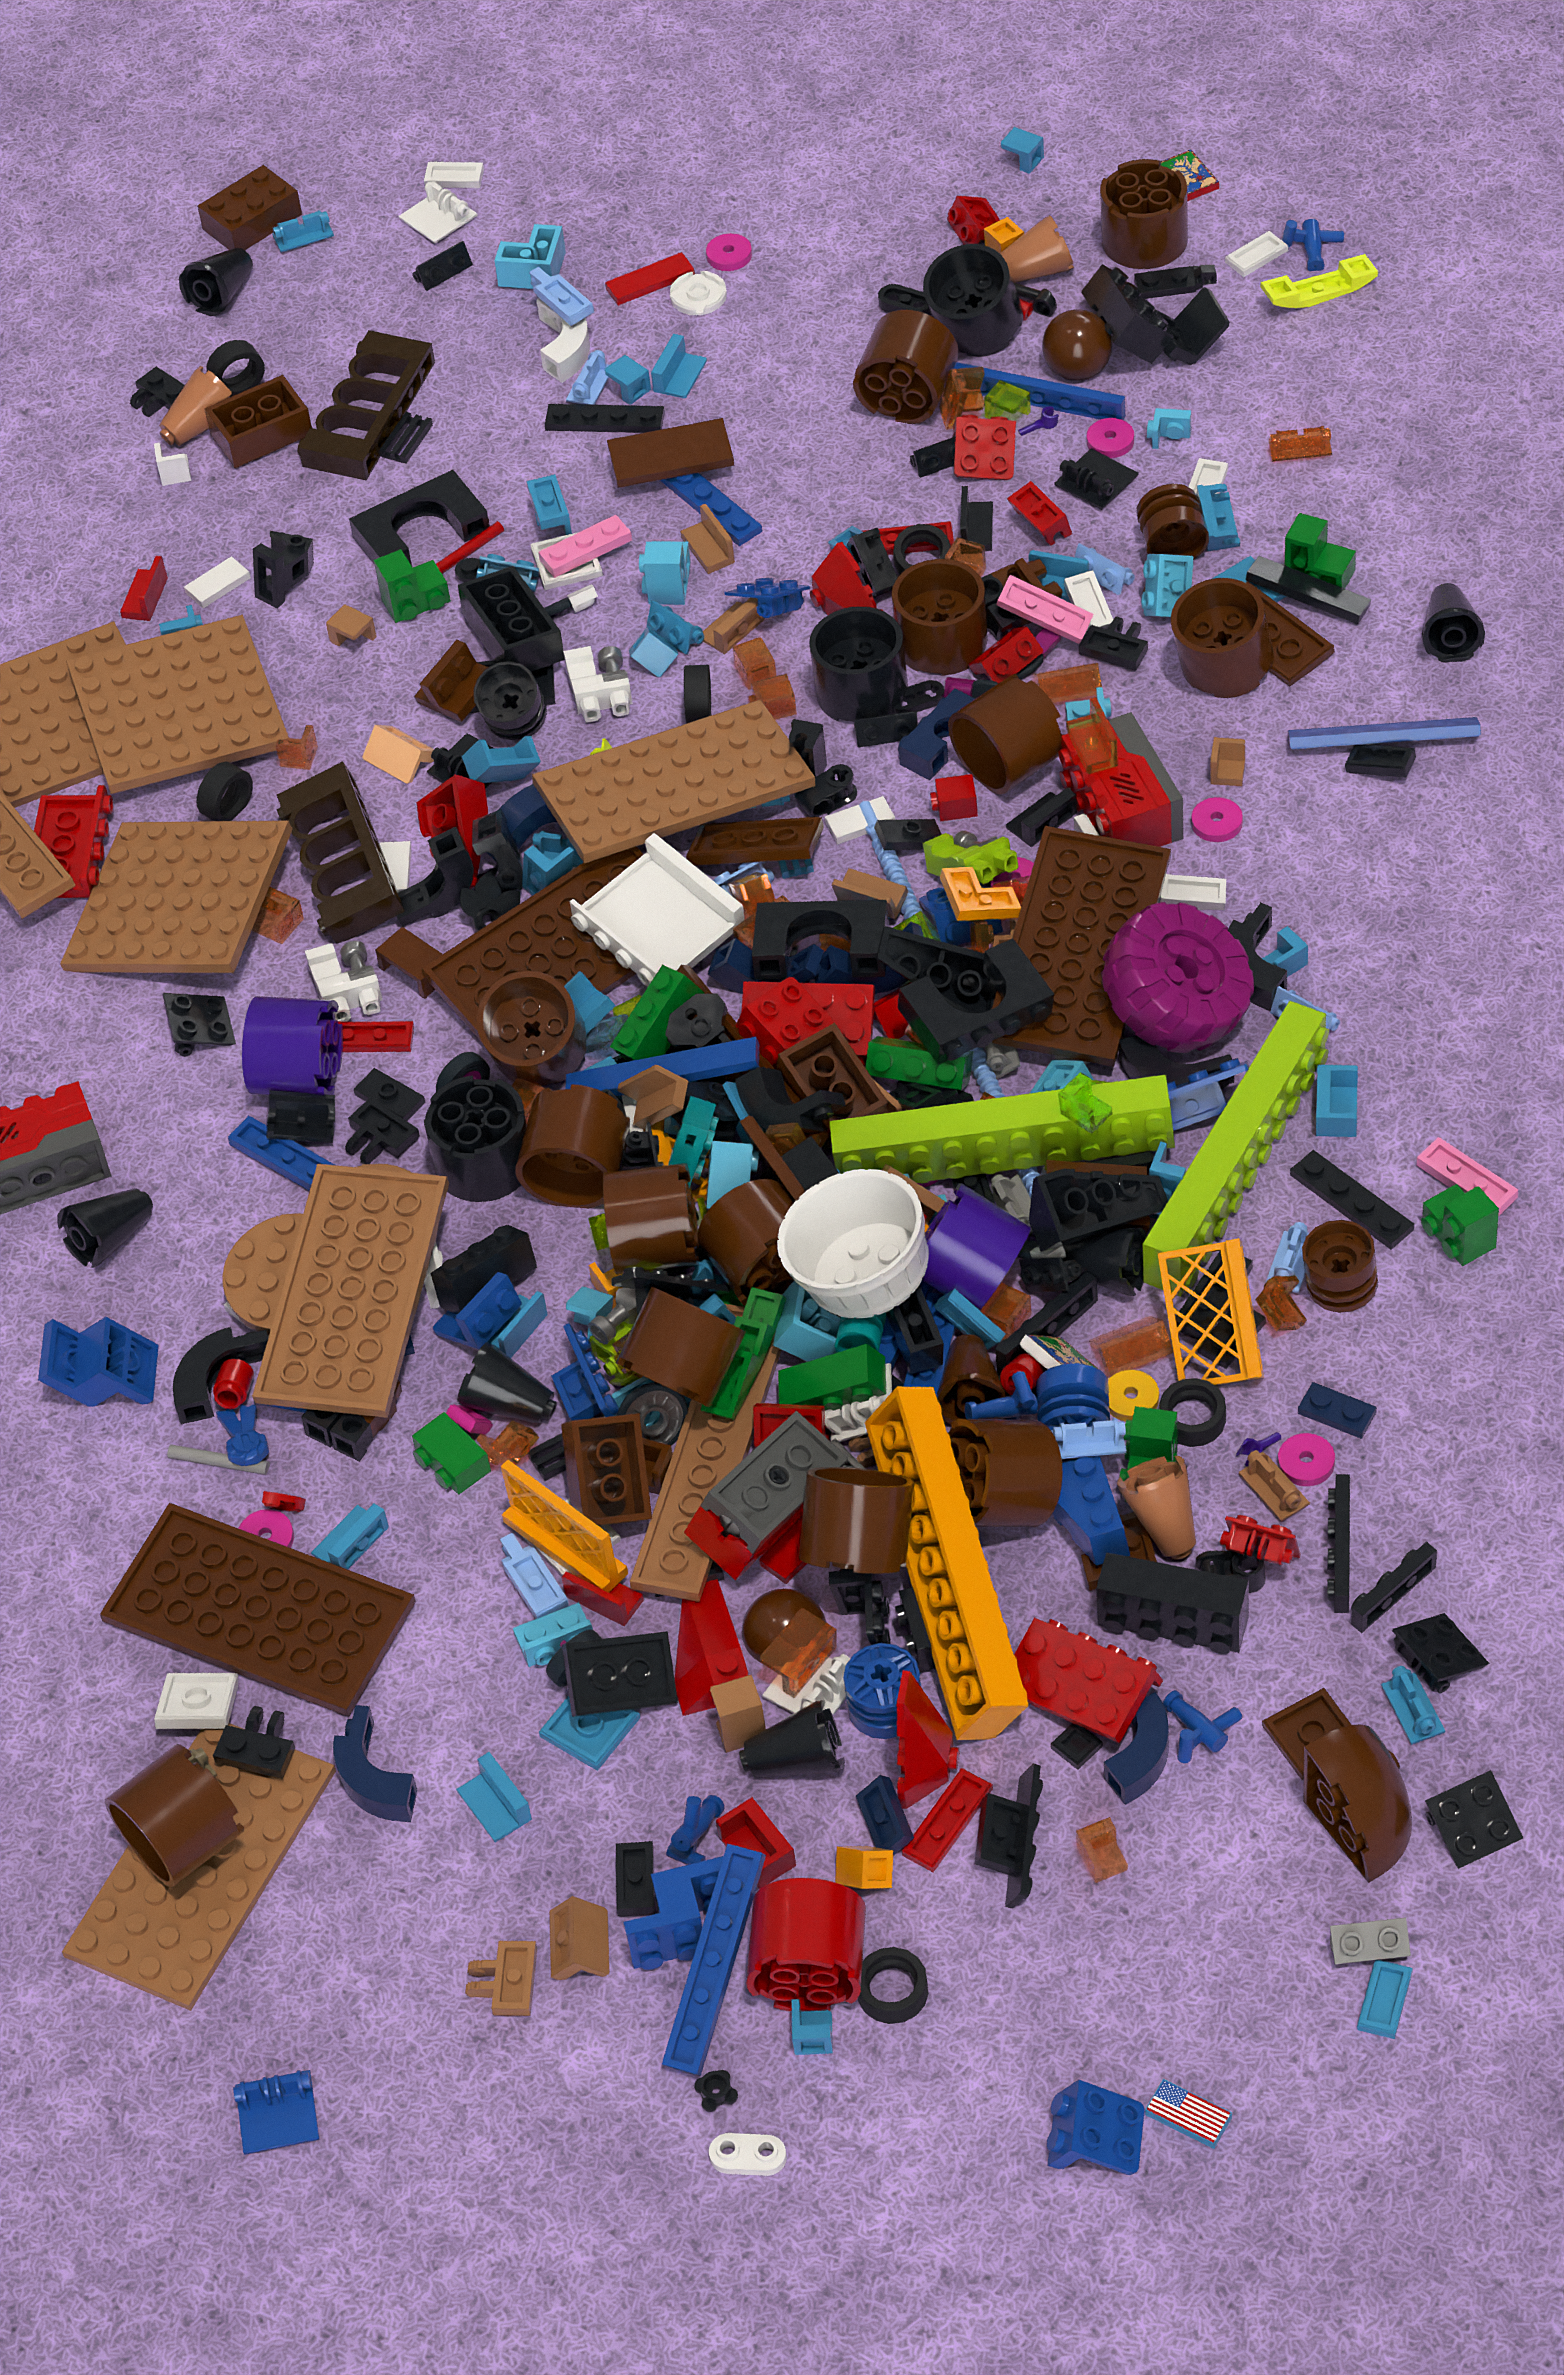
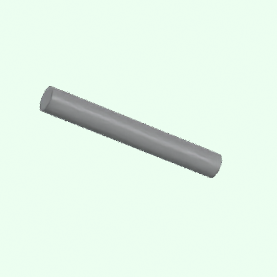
M170 1445L167 1452L168 1458L263 1475H267L270 1467V1462L263 1460L257 1464L240 1466L229 1461L227 1454L177 1445Z

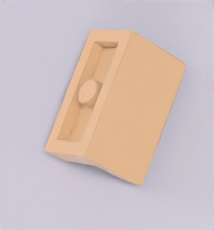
M374 725L362 758L404 783H411L420 762L432 763L434 761L431 758L434 749L393 726Z

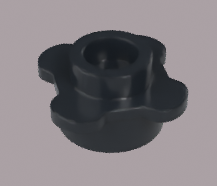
M726 2070L708 2072L695 2081L694 2088L696 2092L701 2094L703 2099L702 2108L705 2111L713 2112L717 2106L725 2103L733 2104L738 2099V2092L731 2087V2077ZM715 2088L720 2090L718 2093L712 2092Z

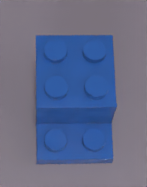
M108 1317L102 1318L80 1333L52 1319L44 1324L38 1381L88 1407L100 1404L117 1392L139 1404H149L154 1398L159 1345Z
M724 1856L651 1874L659 1913L624 1922L634 1969L642 1967L645 1970H652L660 1967L665 1961L677 1958L683 1961L693 1959L702 1930L699 1912H707Z

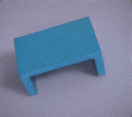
M524 736L514 747L489 749L486 740L481 739L462 756L469 778L483 783L523 779L541 763L531 736Z
M1317 1065L1316 1136L1357 1137L1358 1066Z

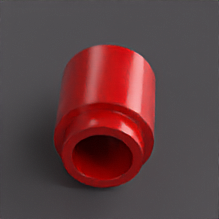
M1028 1353L1018 1355L1001 1372V1384L1010 1395H1013L1016 1389L1012 1380L1014 1373L1023 1371L1032 1390L1036 1387L1037 1379L1044 1372V1366Z
M229 1359L221 1365L213 1387L215 1401L221 1407L234 1409L246 1400L254 1378V1371L248 1363L239 1359Z

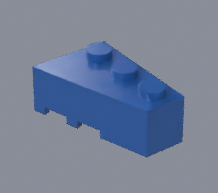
M1100 1456L1080 1457L1063 1462L1062 1487L1058 1503L1052 1513L1054 1519L1060 1526L1063 1525L1069 1531L1074 1542L1095 1565L1103 1564L1106 1552L1130 1556L1124 1527Z

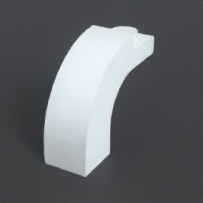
M538 298L539 319L560 333L554 341L540 350L543 370L563 383L576 374L588 358L590 340L587 321L584 318L570 326Z

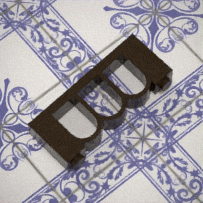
M368 330L363 340L359 341L357 345L356 355L350 360L348 366L350 378L339 382L333 389L332 398L334 405L327 407L319 413L315 422L317 429L310 428L304 439L302 438L299 441L297 452L301 458L302 467L367 481L380 458V448L409 409L435 364L432 343ZM372 373H383L400 378L395 384L366 378L365 376ZM357 400H366L384 405L380 411L348 404ZM338 428H353L367 431L364 439L333 433L332 431Z
M343 761L277 794L281 806L277 809V813L281 821H289L293 829L291 833L301 846L300 861L313 878L311 890L320 903L317 905L321 918L317 919V923L325 937L330 935L336 944L341 943L405 912L356 780ZM348 809L350 815L314 833L308 834L318 823ZM360 840V847L320 865L321 861L329 854ZM371 870L372 878L338 895L331 896L335 889L342 884Z

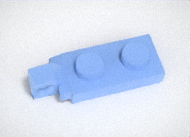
M540 267L529 272L531 275L530 283L536 296L570 326L594 313L593 304L559 274L550 277Z
M513 1533L500 1539L503 1545L502 1550L507 1556L501 1560L504 1570L535 1619L569 1606L566 1595L534 1547L527 1546L522 1548Z

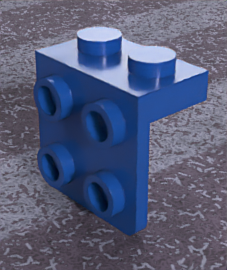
M944 888L929 890L926 896L919 898L920 905L932 916L938 941L958 946L1003 932L1001 919L957 921Z
M497 1272L458 1315L447 1311L435 1323L433 1330L437 1336L480 1350L499 1328L510 1319L513 1313L522 1305V1302L508 1275Z
M1077 2080L1057 2093L1053 2098L1051 2104V2114L1053 2115L1052 2130L1047 2139V2149L1049 2150L1047 2166L1064 2169L1082 2158L1126 2175L1136 2173L1139 2169L1145 2112L1143 2104L1088 2082Z

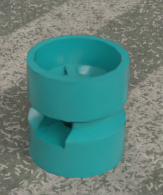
M886 1312L868 1318L857 1319L854 1317L853 1319L841 1317L834 1345L836 1352L838 1353L864 1344H868L879 1352Z

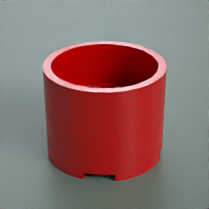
M816 1878L783 1879L769 1883L759 1889L753 1898L746 1980L749 1992L753 1996L761 1994L774 2000V2008L785 2011H792V1999H800L801 2012L830 2011L832 2004L843 2001L851 2004L855 2002L861 1992L866 1918V1905L862 1897L844 1885Z

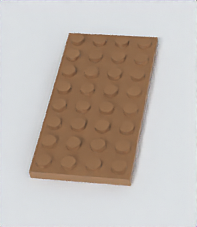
M761 699L532 774L534 786L584 863L644 844L645 840L653 833L662 838L815 786V776L794 747H790L789 739Z
M317 1164L252 1397L255 1403L388 1418L449 1186L447 1176Z
M228 1723V1726L240 1728L238 1726ZM201 1729L188 1750L202 1748L209 1759L208 1763L217 1773L216 1780L225 1790L238 1811L233 1816L236 1825L241 1823L244 1827V1832L174 1887H169L161 1882L128 1845L62 1950L63 1956L191 2011L336 1772L335 1765L298 1750H294L283 1779L217 1764L214 1761L213 1754L224 1729Z

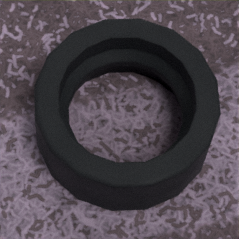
M232 340L225 342L215 349L209 357L206 370L211 371L231 391L232 395L230 397L257 386L265 373V364L252 344L245 340ZM243 358L249 359L247 367L240 374L228 379L222 378L224 371L230 364Z
M916 524L907 527L899 533L894 542L893 550L897 573L901 575L906 569L913 566L905 560V550L918 542H929L936 545L940 550L939 559L951 560V545L947 535L941 529L930 524Z
M708 664L684 666L686 724L711 716V679Z
M227 761L212 767L203 778L198 789L196 803L199 812L214 821H232L247 806L253 790V780L250 773Z
M1198 1378L1182 1379L1171 1384L1163 1392L1159 1409L1172 1411L1178 1403L1193 1399L1204 1401L1212 1406L1213 1416L1202 1424L1188 1425L1178 1421V1444L1188 1447L1204 1446L1213 1442L1223 1432L1226 1424L1225 1397L1219 1388L1209 1381Z
M889 1947L881 1948L869 1954L863 1960L861 1992L858 2002L868 2016L879 2022L895 2024L906 2022L922 2010L926 2004L929 1992L926 1968L919 1957L906 1949ZM897 1968L910 1973L915 1985L913 1992L908 1997L896 2002H885L875 1998L870 1992V1982L875 1974L884 1969Z

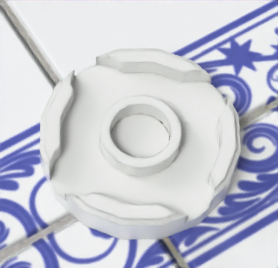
M700 271L701 274L693 275V272L686 273L677 278L671 285V303L679 312L687 315L712 313L719 309L726 301L727 290L724 280L717 274L708 271Z

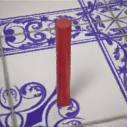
M495 522L436 563L440 572L443 574L459 561L465 559L504 531V527L500 522Z

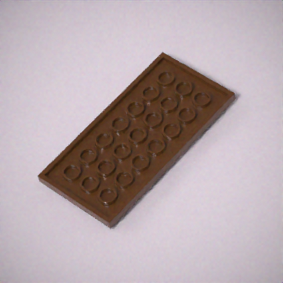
M1050 826L1044 827L1013 939L1054 993L1052 1014L1043 1021L1033 1022L1020 1028L1014 1034H1006L993 1040V1044L1114 1067L1120 1047V1039H1122L1126 1023H1123L1111 1007L1112 1003L1108 993L1104 991L1101 973L1104 970L1105 961L1102 959L1111 939L1130 917L1137 912L1140 913L1149 905L1159 903L1171 858V849ZM998 991L992 1009L1003 1001Z
M635 846L587 863L583 862L422 967V974L480 1041L477 1030V1011L481 999L496 981L508 974L519 971L542 972L555 978L565 986L581 971L599 992L606 995L637 973L631 968H624L612 952L608 949H601L588 932H582L575 927L571 920L570 901L574 899L580 905H583L644 854ZM532 1031L530 1033V1037L532 1035L538 1037L541 1033H535L534 1031Z
M169 1503L104 1606L100 1617L102 1622L349 1717L416 1600L414 1594Z

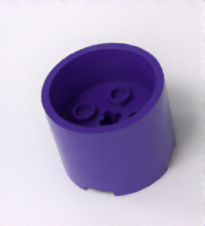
M255 996L251 1000L246 1013L242 1038L243 1077L245 1086L250 1094L269 1095V1090L317 1095L334 1094L335 1086L330 1085L331 1079L335 1078L336 1073L340 1072L343 1052L342 1024H338V1020H335L334 1012H338L339 1009L338 1003L335 1000Z
M960 1183L953 1192L958 1197L954 1202L948 1200L943 1204L925 1232L929 1257L922 1281L944 1295L956 1289L978 1310H981L1012 1266L1030 1233L1031 1227Z

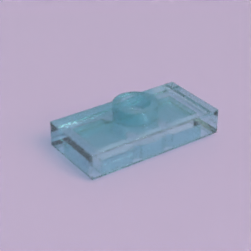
M622 1014L599 1021L586 1034L587 1048L585 1054L601 1049H609L628 1019V1015Z

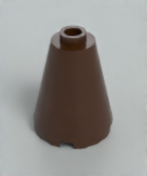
M965 1334L955 1338L949 1349L936 1395L941 1405L943 1420L949 1424L957 1419H966V1402L979 1404L1006 1397L983 1340L975 1335Z

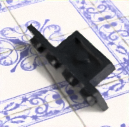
M642 1267L626 1268L623 1270L622 1275L611 1278L612 1286L635 1289L637 1315L651 1287L666 1292L693 1306V1299L706 1301L714 1293L718 1297L730 1293L728 1285L716 1284L715 1279L692 1280L691 1275L673 1277L668 1276L667 1271L644 1272Z
M1035 1763L1019 1777L1016 1802L987 1793L981 1802L974 1864L1008 1875L1005 1907L1014 1908L1020 1901L1026 1899L1031 1892L1033 1884L1029 1873L1030 1865L1036 1854L1033 1835L1040 1818L1039 1812L1036 1811L1037 1799L1040 1797L1043 1788V1780L1040 1779L1041 1765Z

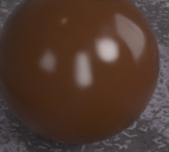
M1082 309L1068 310L1056 316L1047 326L1042 340L1043 356L1050 369L1060 377L1069 380H1085L1100 373L1108 363L1112 353V340L1110 339L1112 336L1105 331L1106 323L1096 314Z
M775 1589L764 1593L750 1605L742 1623V1640L748 1653L758 1662L775 1668H784L786 1664L801 1661L815 1651L819 1652L827 1636V1622L819 1605L805 1593L794 1589Z

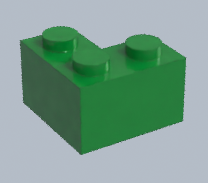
M1299 513L1285 536V566L1345 589L1356 570V551L1327 543V520Z
M401 549L373 560L382 602L395 623L411 620L418 614L431 609H439L444 604L451 602L447 581L434 560L412 568Z
M1455 1184L1423 1202L1421 1224L1429 1236L1435 1235L1439 1239L1444 1253L1450 1259L1456 1258L1464 1266L1496 1248L1499 1208L1479 1186L1464 1193Z
M1135 1406L1133 1419H1127L1125 1423L1126 1434L1124 1435V1440L1126 1441V1453L1124 1459L1129 1462L1127 1469L1121 1468L1119 1478L1121 1477L1123 1482L1129 1478L1127 1471L1132 1467L1164 1456L1167 1462H1176L1174 1456H1177L1178 1452L1177 1412Z

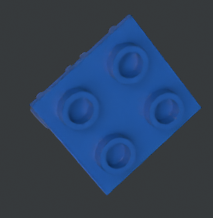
M759 578L755 580V584H737V589L727 591L725 595L757 598L758 615L763 618H770L800 609L804 602L802 591L810 589V586L798 585L797 580H782L779 583H774L773 578Z
M297 2070L296 2073L281 2076L277 2074L271 2078L263 2077L261 2080L246 2083L242 2081L233 2087L235 2102L238 2104L244 2155L320 2140L310 2070Z

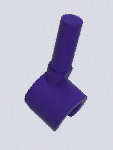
M1045 407L1042 409L1041 419L1019 429L1018 432L1023 436L1040 428H1054L1058 424L1059 415L1053 416V407Z
M1276 1432L1259 1441L1246 1438L1238 1449L1236 1456L1240 1454L1249 1455L1255 1450L1261 1453L1266 1447L1281 1440V1435L1279 1432ZM1247 1460L1244 1465L1249 1466V1461Z

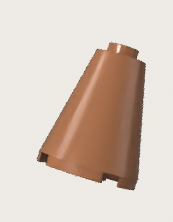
M1050 215L1043 218L1000 253L1008 265L1014 283L1066 272L1074 268L1065 240L1058 231L1055 232L1054 229L1058 228Z
M199 366L194 370L160 422L161 431L159 434L169 445L176 443L180 446L209 429L204 408L227 399L232 395L231 391L211 371L208 370L204 374L203 367Z
M1165 1456L1158 1457L1127 1471L1129 1478L1123 1482L1120 1477L1117 1480V1486L1164 1556H1171L1172 1559H1181L1191 1554V1549L1196 1545L1187 1465L1184 1458L1180 1456H1174L1176 1462H1167Z

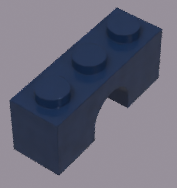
M956 688L947 697H943L938 702L936 708L928 716L923 717L918 726L909 735L901 739L898 745L900 765L930 781L949 761L947 742L942 740V738L949 736L948 722L950 716L975 698Z

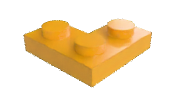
M973 867L942 868L940 880L957 921L1019 917L1021 906L1013 887L981 888Z

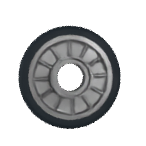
M654 1382L642 1385L629 1393L621 1403L617 1416L640 1413L642 1438L672 1446L678 1440L685 1416L688 1414V1407L682 1394ZM652 1411H659L660 1418L658 1422L652 1426H646L644 1424L646 1415Z

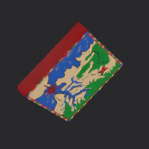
M1192 150L1161 161V166L1173 171L1179 170L1184 175L1187 182V201L1219 189V181Z

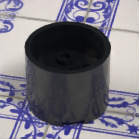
M965 244L945 251L929 266L923 282L926 302L932 317L943 323L953 334L958 345V352L967 354V356L981 357L997 353L1008 346L1010 338L1015 334L1018 327L1022 326L1023 309L1008 265L1002 255L985 245Z
M849 607L829 614L815 626L810 636L809 647L817 702L824 713L836 721L842 719L855 722V719L894 714V707L898 703L901 704L903 702L908 687L903 634L898 622L891 615L876 608Z
M473 1076L453 1080L441 1087L430 1099L431 1104L426 1112L424 1126L435 1174L447 1176L449 1186L447 1192L465 1201L488 1202L503 1198L517 1190L521 1184L516 1177V1164L527 1126L523 1102L518 1092L501 1079H497L496 1082L484 1079L474 1080Z

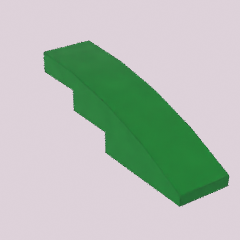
M751 1288L742 1317L737 1316L734 1326L746 1331V1334L711 1407L709 1408L702 1404L700 1409L702 1412L731 1420L735 1419L753 1385L771 1344L787 1300L785 1296Z

